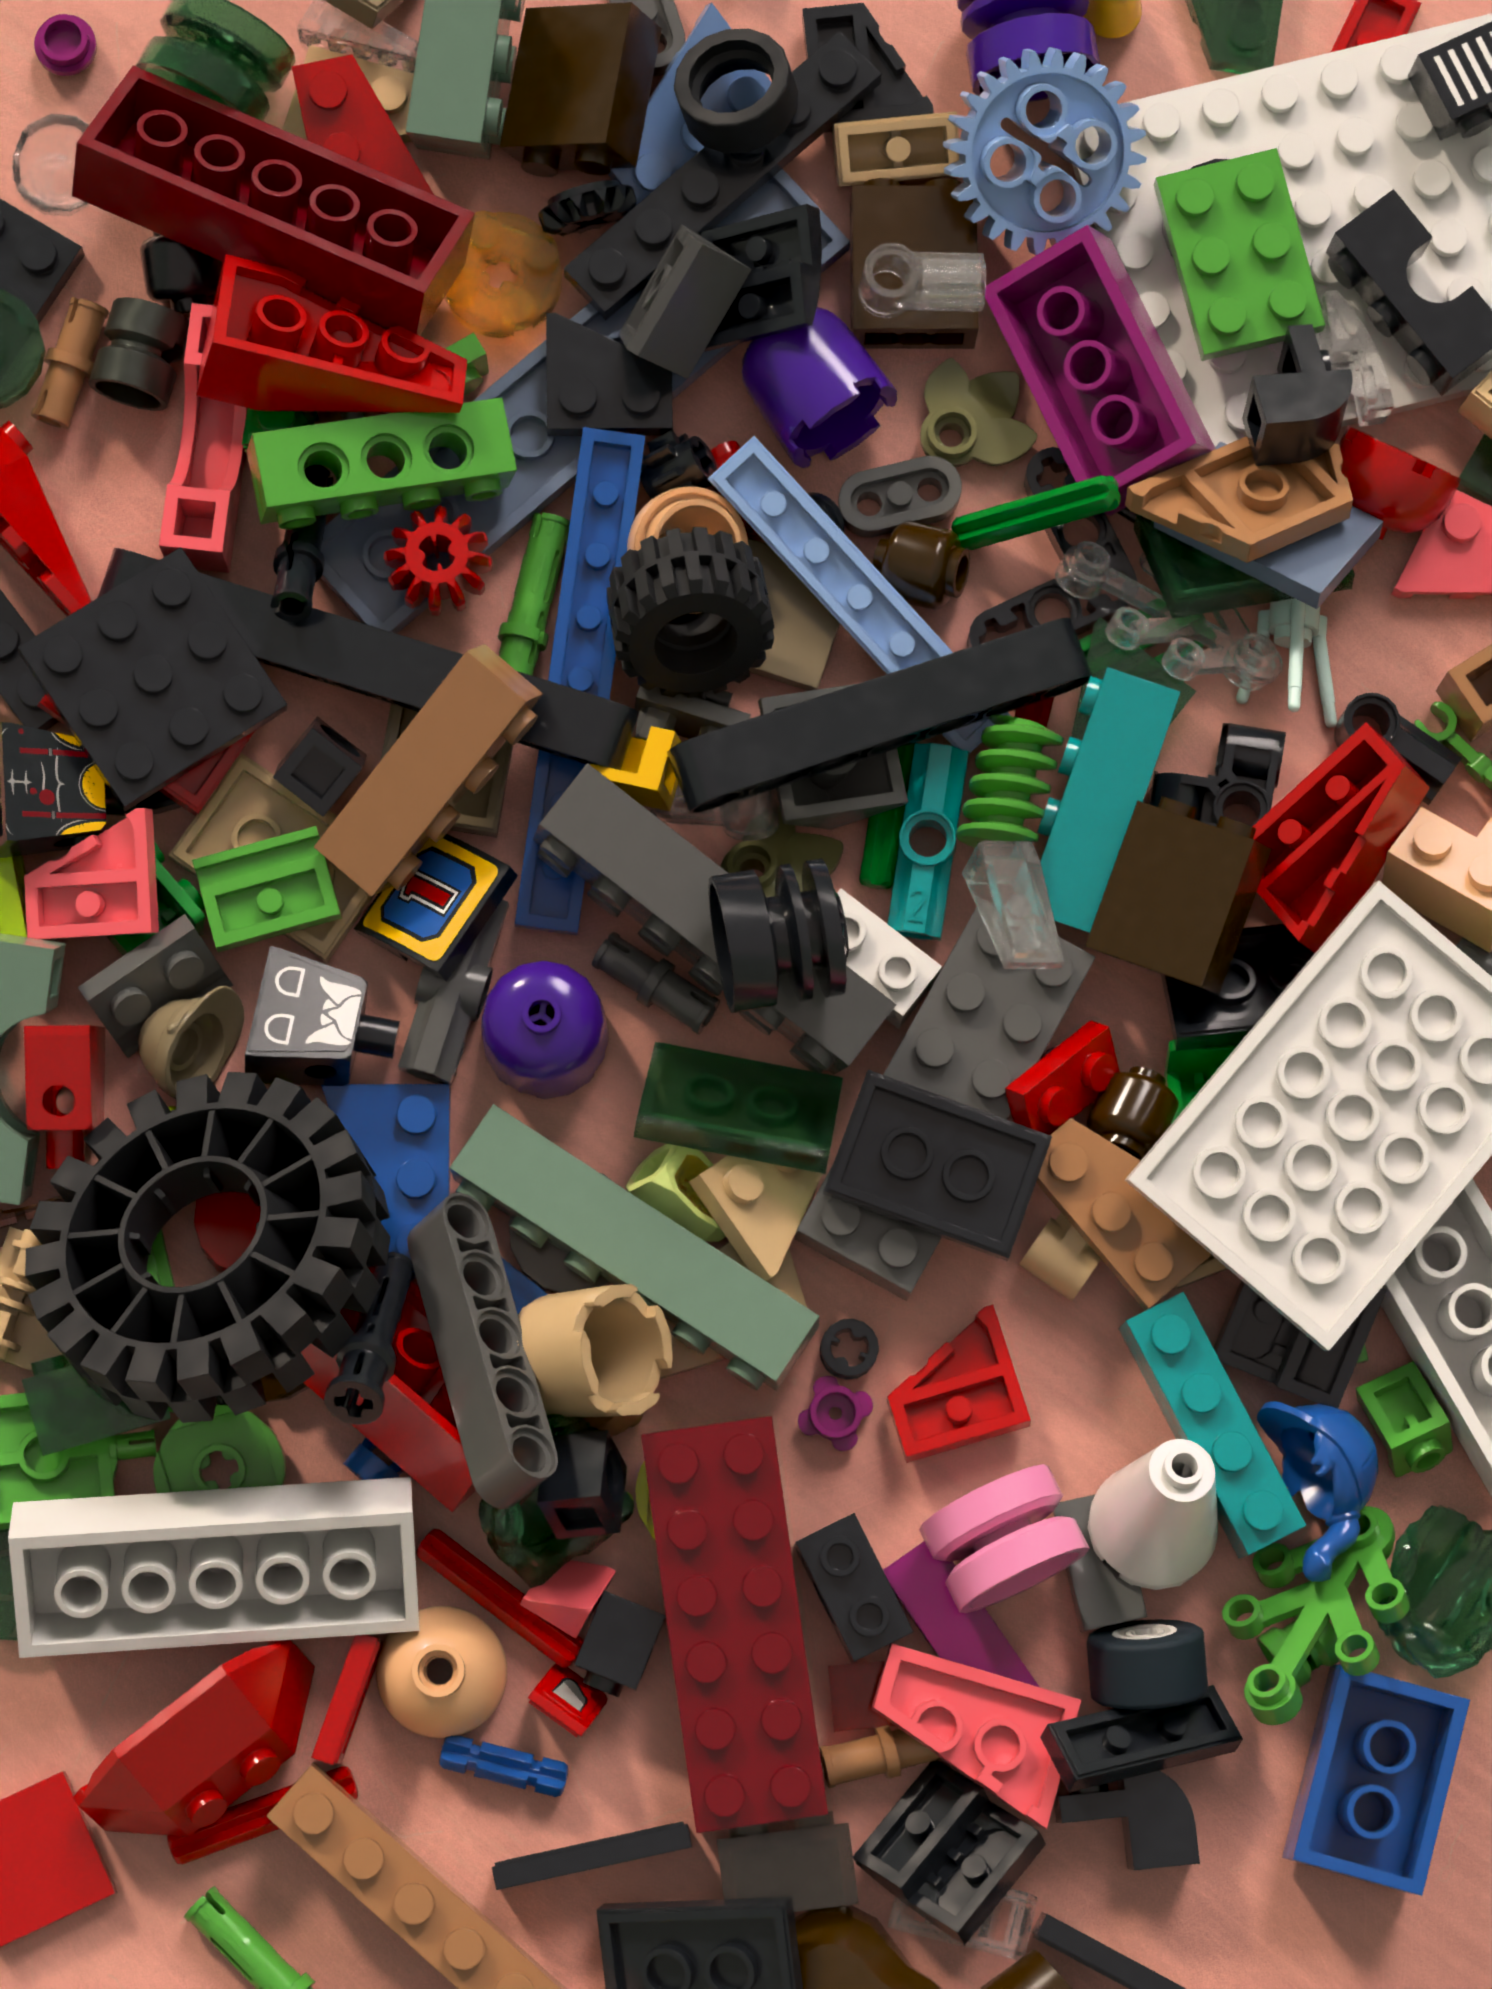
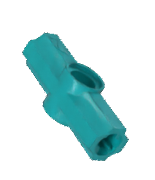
M936 743L914 744L907 790L908 803L905 805L903 823L899 832L900 843L887 922L889 926L905 938L941 941L952 864L956 852V832L959 824L969 751L950 745ZM931 827L943 834L946 844L939 854L924 857L912 850L909 844L911 836L921 828Z

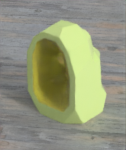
M677 1138L655 1149L635 1169L625 1186L628 1192L704 1241L719 1242L726 1237L689 1184V1181L714 1165L699 1149Z

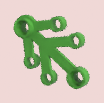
M1371 1506L1363 1507L1360 1511L1361 1517L1358 1519L1360 1531L1356 1543L1335 1558L1332 1563L1330 1579L1323 1582L1309 1581L1261 1601H1258L1252 1595L1240 1594L1229 1599L1222 1610L1223 1619L1231 1635L1241 1640L1252 1639L1258 1636L1265 1627L1300 1614L1271 1664L1258 1666L1248 1676L1244 1695L1254 1717L1259 1722L1266 1725H1280L1290 1721L1300 1711L1303 1696L1295 1677L1329 1619H1331L1338 1638L1335 1644V1653L1346 1673L1353 1676H1362L1373 1671L1378 1665L1380 1659L1379 1651L1372 1636L1364 1631L1348 1592V1587L1358 1570L1362 1569L1369 1584L1365 1593V1599L1373 1617L1381 1623H1394L1401 1620L1409 1611L1410 1601L1405 1589L1399 1580L1393 1578L1386 1561L1393 1550L1395 1528L1390 1517L1383 1510ZM1317 1540L1291 1550L1279 1543H1272L1258 1550L1253 1558V1566L1261 1583L1269 1588H1281L1288 1585L1296 1574L1303 1572L1305 1552ZM1283 1562L1278 1568L1267 1570L1271 1564ZM1396 1596V1598L1388 1604H1379L1380 1601L1386 1597ZM1245 1613H1252L1248 1619L1236 1621L1239 1616ZM1356 1649H1366L1357 1657H1348Z

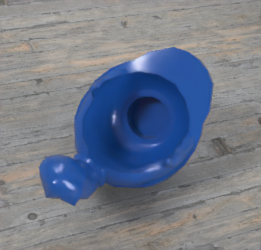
M1277 1401L1266 1402L1257 1414V1421L1283 1455V1473L1281 1478L1286 1487H1288L1291 1497L1300 1491L1307 1510L1317 1518L1326 1521L1325 1525L1329 1527L1325 1534L1306 1550L1303 1558V1573L1305 1577L1312 1582H1323L1331 1578L1332 1563L1335 1558L1356 1543L1360 1531L1358 1521L1361 1517L1360 1511L1371 1498L1379 1471L1377 1449L1369 1431L1357 1418L1346 1410L1322 1404L1292 1407Z

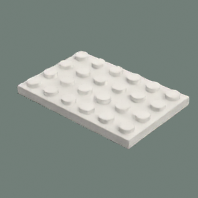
M1375 882L1132 1170L1125 1181L1321 1349L1329 1351L1492 1156V976L1382 882Z

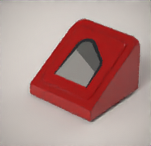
M554 1664L528 1696L530 1701L528 1703L578 1738L585 1735L607 1704L608 1698L602 1691L582 1683L584 1678L569 1667L563 1668L558 1664Z

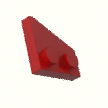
M994 1305L983 1307L975 1315V1320L950 1343H944L928 1358L927 1364L915 1375H910L887 1396L888 1407L906 1463L1027 1428L1031 1424L1027 1406Z

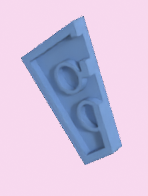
M712 2L703 9L695 22V27L680 51L676 52L665 70L666 73L649 98L636 168H612L608 174L612 180L618 181L620 185H630L634 188L637 200L635 206L704 148L689 133L674 92L676 69L688 50L709 35L731 29ZM754 69L736 70L721 76L712 83L701 98L703 108L718 113L737 112L752 106L761 99L772 82L763 72Z

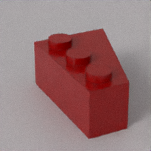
M1367 722L1252 826L1256 828L1253 839L1272 849L1257 893L1295 938L1314 953L1317 952L1369 890L1386 862L1388 850L1409 824L1430 789L1427 783L1395 747Z

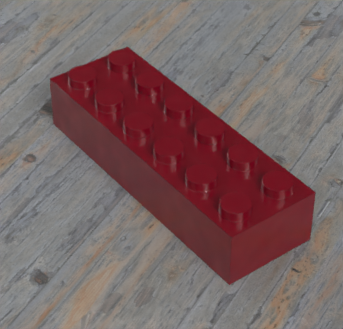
M134 65L76 144L72 186L73 197L224 262L225 255L228 254L288 269L308 279L305 289L337 304L341 297H344L361 306L358 313L359 316L385 329L401 326L420 336L465 266L475 217L474 212Z
M772 1416L641 1434L696 1833L827 1815L828 1808Z

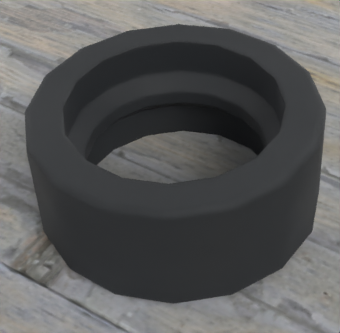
M749 28L726 29L703 38L685 54L676 69L674 92L689 133L704 147L721 153H747L768 145L786 130L797 109L799 92L784 49L769 35ZM754 69L769 74L772 83L765 95L750 107L737 112L718 113L702 106L701 98L708 87L725 74L736 70Z

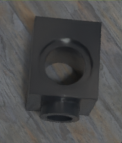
M317 716L278 764L273 778L324 817L362 770L367 755Z
M578 1430L571 1434L554 1435L553 1440L557 1450L558 1465L556 1471L539 1485L537 1504L556 1538L566 1539L620 1533L627 1465L609 1431Z
M604 1590L575 1662L576 1667L587 1671L582 1683L618 1698L623 1686L636 1691L666 1615Z

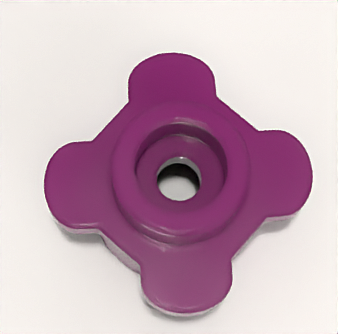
M833 1376L820 1377L813 1385L815 1396L809 1408L802 1411L798 1416V1426L803 1434L807 1436L818 1434L830 1440L836 1450L848 1451L857 1444L856 1430L862 1418L869 1416L873 1410L872 1399L864 1391L854 1393L846 1387L839 1386L838 1380ZM833 1407L839 1408L842 1412L841 1417L837 1420L829 1416V1411Z

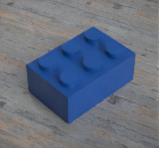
M1341 1664L1331 1666L1282 1858L1405 1893L1422 1896L1470 1700L1372 1672L1362 1676H1353L1346 1673Z

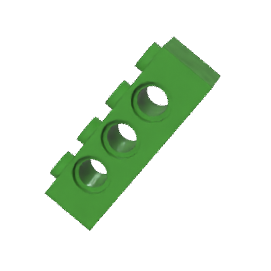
M502 397L463 403L460 413L396 412L252 433L247 448V457L260 523L278 522V526L281 529L305 527L315 523L316 516L341 513V518L344 520L362 519L377 514L379 512L378 507L403 503L404 510H423L440 504L441 497L465 494L467 501L488 500L503 493L502 488H508L517 471ZM435 447L451 449L458 456L460 466L454 469L439 467L431 459L429 450ZM373 456H385L396 464L399 474L392 478L378 477L369 469L367 459ZM311 465H323L334 473L337 483L325 488L315 486L307 479L304 469Z

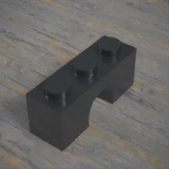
M1393 189L1335 232L1326 250V254L1330 257L1328 265L1341 285L1347 289L1354 287L1368 304L1367 314L1376 329L1385 337L1389 338L1393 335L1408 354L1406 355V362L1414 376L1426 386L1432 384L1442 396L1492 358V309L1473 286L1455 299L1443 303L1427 301L1413 291L1407 279V267L1423 256L1433 237Z

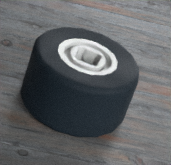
M1163 1619L1130 1621L1099 1628L1088 1636L1086 1645L1091 1698L1102 1706L1133 1710L1158 1709L1195 1701L1207 1692L1208 1678L1204 1632L1201 1627L1191 1622Z

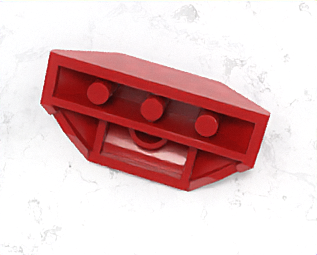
M293 1640L270 1641L267 1644L268 1646L253 1648L225 1662L113 1748L92 1773L89 1783L81 1787L73 1796V1799L79 1808L104 1831L190 1837L200 1828L209 1826L220 1819L227 1807L253 1786L270 1780L277 1773L280 1765L295 1754L315 1666Z

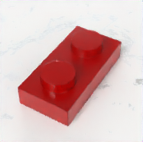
M1092 1020L1088 1021L1005 1087L1014 1123L1051 1135L1066 1121L1073 1118L1092 1103L1099 1092L1106 1089L1114 1074L1120 1072L1109 1026Z

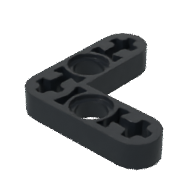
M1059 448L1042 449L1032 457L1027 466L1024 480L1027 496L1055 489L1051 484L1041 487L1038 483L1042 479L1043 467L1050 465L1055 473L1065 471L1068 474L1064 478L1062 486L1076 483ZM1100 513L1085 518L1095 525L1098 532L1096 543L1087 548H1076L1066 541L1063 534L1065 524L1044 529L1066 573L982 612L970 626L967 647L979 645L985 640L986 627L993 626L998 633H1004L1015 628L1019 619L1014 613L1018 611L1023 613L1026 629L1040 625L1034 610L1036 605L1043 599L1055 598L1065 603L1069 609L1070 619L1077 636L1126 612L1137 593L1138 581L1136 573L1106 514ZM1105 574L1110 582L1119 579L1122 581L1123 585L1117 594L1118 600L1111 601L1107 594L1098 595L1088 600L1086 610L1090 614L1087 616L1082 615L1079 597L1070 587L1077 585L1079 596L1082 597L1097 588L1099 575Z

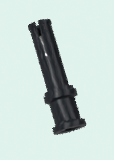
M388 1252L387 1265L373 1267V1275L380 1284V1288L368 1313H360L354 1335L337 1354L336 1362L339 1367V1373L327 1385L324 1402L330 1413L343 1422L354 1425L369 1424L376 1421L383 1412L385 1396L382 1390L384 1382H387L394 1375L397 1357L392 1344L401 1320L410 1284L415 1276V1272H412L414 1271L412 1261L401 1253ZM359 1394L361 1398H364L360 1406L356 1405Z

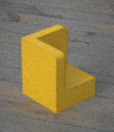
M651 726L647 740L631 737L621 770L595 764L589 765L642 806L670 811L678 781L667 751L681 743V740L673 730Z

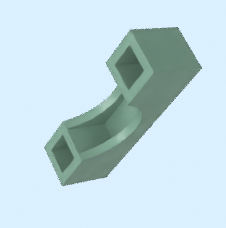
M0 933V1052L10 1032L22 1020L46 1014L58 1006L66 943ZM0 1089V1202L21 1205L32 1196L40 1132L27 1130V1124L22 1122L12 1112Z

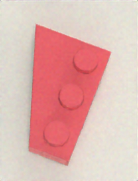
M891 1643L887 1650L871 1709L1041 1829H1047L1061 1777L1040 1736L1047 1724L1076 1718L1081 1700Z

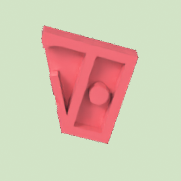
M136 808L126 814L127 818L99 835H91L72 846L70 851L56 861L49 860L24 875L28 938L53 940L159 932L153 809Z

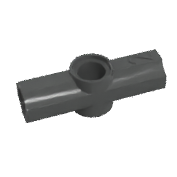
M502 899L447 981L425 968L422 969L415 995V1004H418L398 1065L399 1070L432 1083L452 1085L464 1052L465 1041L472 1021H478L487 997L493 968L490 967L509 908L508 901Z

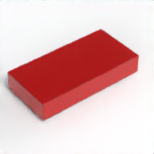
M370 1635L354 1636L311 1758L330 1765L342 1763L376 1669L378 1654L383 1645L381 1639Z

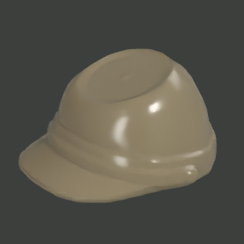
M218 986L203 997L169 1001L147 1018L140 1029L138 1052L146 1070L155 1079L162 1091L176 1099V1081L205 1074L214 1083L241 1035L244 1023V1008L241 999L231 987Z

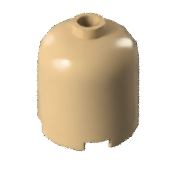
M632 1284L609 1285L548 1294L535 1299L521 1309L518 1317L522 1329L523 1347L535 1373L547 1416L609 1417L639 1415L658 1402L660 1393L654 1394V1391L659 1384L661 1369L671 1368L673 1361L671 1333L662 1309L658 1305L648 1306L640 1294L636 1293L638 1291L636 1286Z

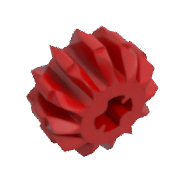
M441 505L437 507L434 512L435 522L426 523L420 511L414 510L410 517L415 531L411 532L402 527H395L391 535L399 548H392L384 552L386 566L396 569L388 577L389 585L393 591L407 589L405 603L411 609L419 606L427 597L432 616L437 617L441 614L442 600L451 599L453 607L457 611L462 612L466 609V601L462 591L465 590L473 595H482L485 591V583L478 575L491 572L493 569L492 558L481 553L488 546L487 535L485 532L469 533L472 520L466 513L458 516L450 525L448 524L446 507ZM439 552L448 553L450 559V566L443 569L441 564L438 563V571L428 569L426 558L430 554L434 553L436 559H439Z

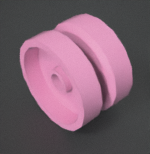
M1044 1464L1032 1466L1001 1477L955 1500L922 1523L919 1531L933 1559L948 1562L964 1559L953 1568L945 1582L960 1613L966 1614L981 1610L1026 1591L1071 1566L1086 1555L1090 1549L1074 1518L1056 1516L1044 1519L1055 1510L1063 1497L1049 1466Z

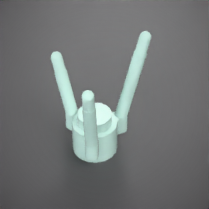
M1278 589L1271 592L1270 609L1258 612L1257 633L1236 695V700L1239 704L1247 703L1270 635H1274V643L1276 645L1289 648L1288 709L1291 712H1297L1301 706L1304 648L1311 646L1313 643L1324 722L1328 728H1334L1337 725L1335 697L1326 641L1328 618L1320 615V607L1315 609Z

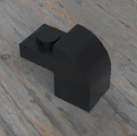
M1312 324L1291 325L1287 327L1277 366L1278 374L1255 375L1252 377L1242 420L1256 466L1300 463L1314 459L1330 449L1338 438L1352 389L1351 369L1331 370L1329 353L1326 349L1320 350Z
M1161 1771L1118 1780V1790H1108V1783L1070 1792L1069 1795L1055 1797L1056 1823L1121 1817L1127 1869L1143 1870L1200 1864L1196 1825L1191 1805L1178 1784Z

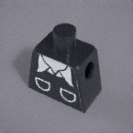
M270 946L245 1051V1073H257L264 1084H272L277 1077L295 1085H347L351 1079L356 1052L393 1059L400 1021L365 1015L368 982L363 977L296 953Z

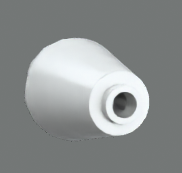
M1183 1439L1167 1441L1112 1474L1096 1492L1091 1503L1087 1528L1094 1552L1102 1563L1105 1559L1111 1567L1120 1573L1119 1578L1130 1585L1153 1590L1177 1587L1190 1580L1211 1558L1218 1537L1215 1467L1210 1455L1198 1444Z

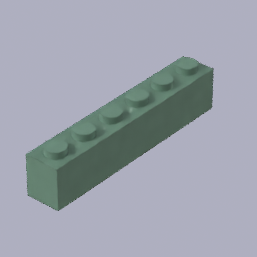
M494 1104L449 1167L454 1180L460 1184L455 1191L456 1193L460 1192L472 1196L482 1204L487 1213L494 1206L513 1218L514 1220L509 1225V1228L530 1244L542 1248L544 1243L548 1241L565 1252L567 1256L563 1263L585 1280L595 1284L601 1276L614 1285L632 1284L638 1289L636 1293L640 1294L648 1306L658 1305L662 1309L665 1319L676 1325L671 1332L676 1339L702 1355L708 1347L730 1360L725 1369L739 1381L755 1390H758L762 1383H765L777 1391L819 1328V1315Z

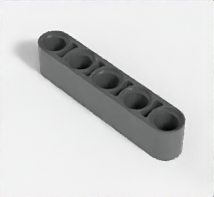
M460 1192L451 1193L410 1230L407 1238L408 1250L472 1483L476 1492L485 1502L496 1508L507 1509L515 1506L556 1471L558 1465L557 1450L535 1373L523 1347L522 1328L491 1219L482 1204L472 1196Z

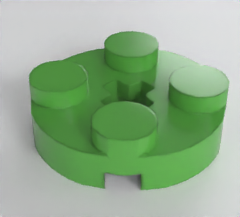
M216 1405L213 1421L182 1423L178 1419L162 1440L153 1466L154 1484L157 1493L220 1489L216 1480L205 1482L202 1477V1469L211 1465L210 1454L215 1451H221L225 1460L235 1459L237 1461L239 1471L230 1475L231 1486L229 1488L283 1485L286 1477L284 1451L272 1428L250 1411L235 1416L228 1405Z

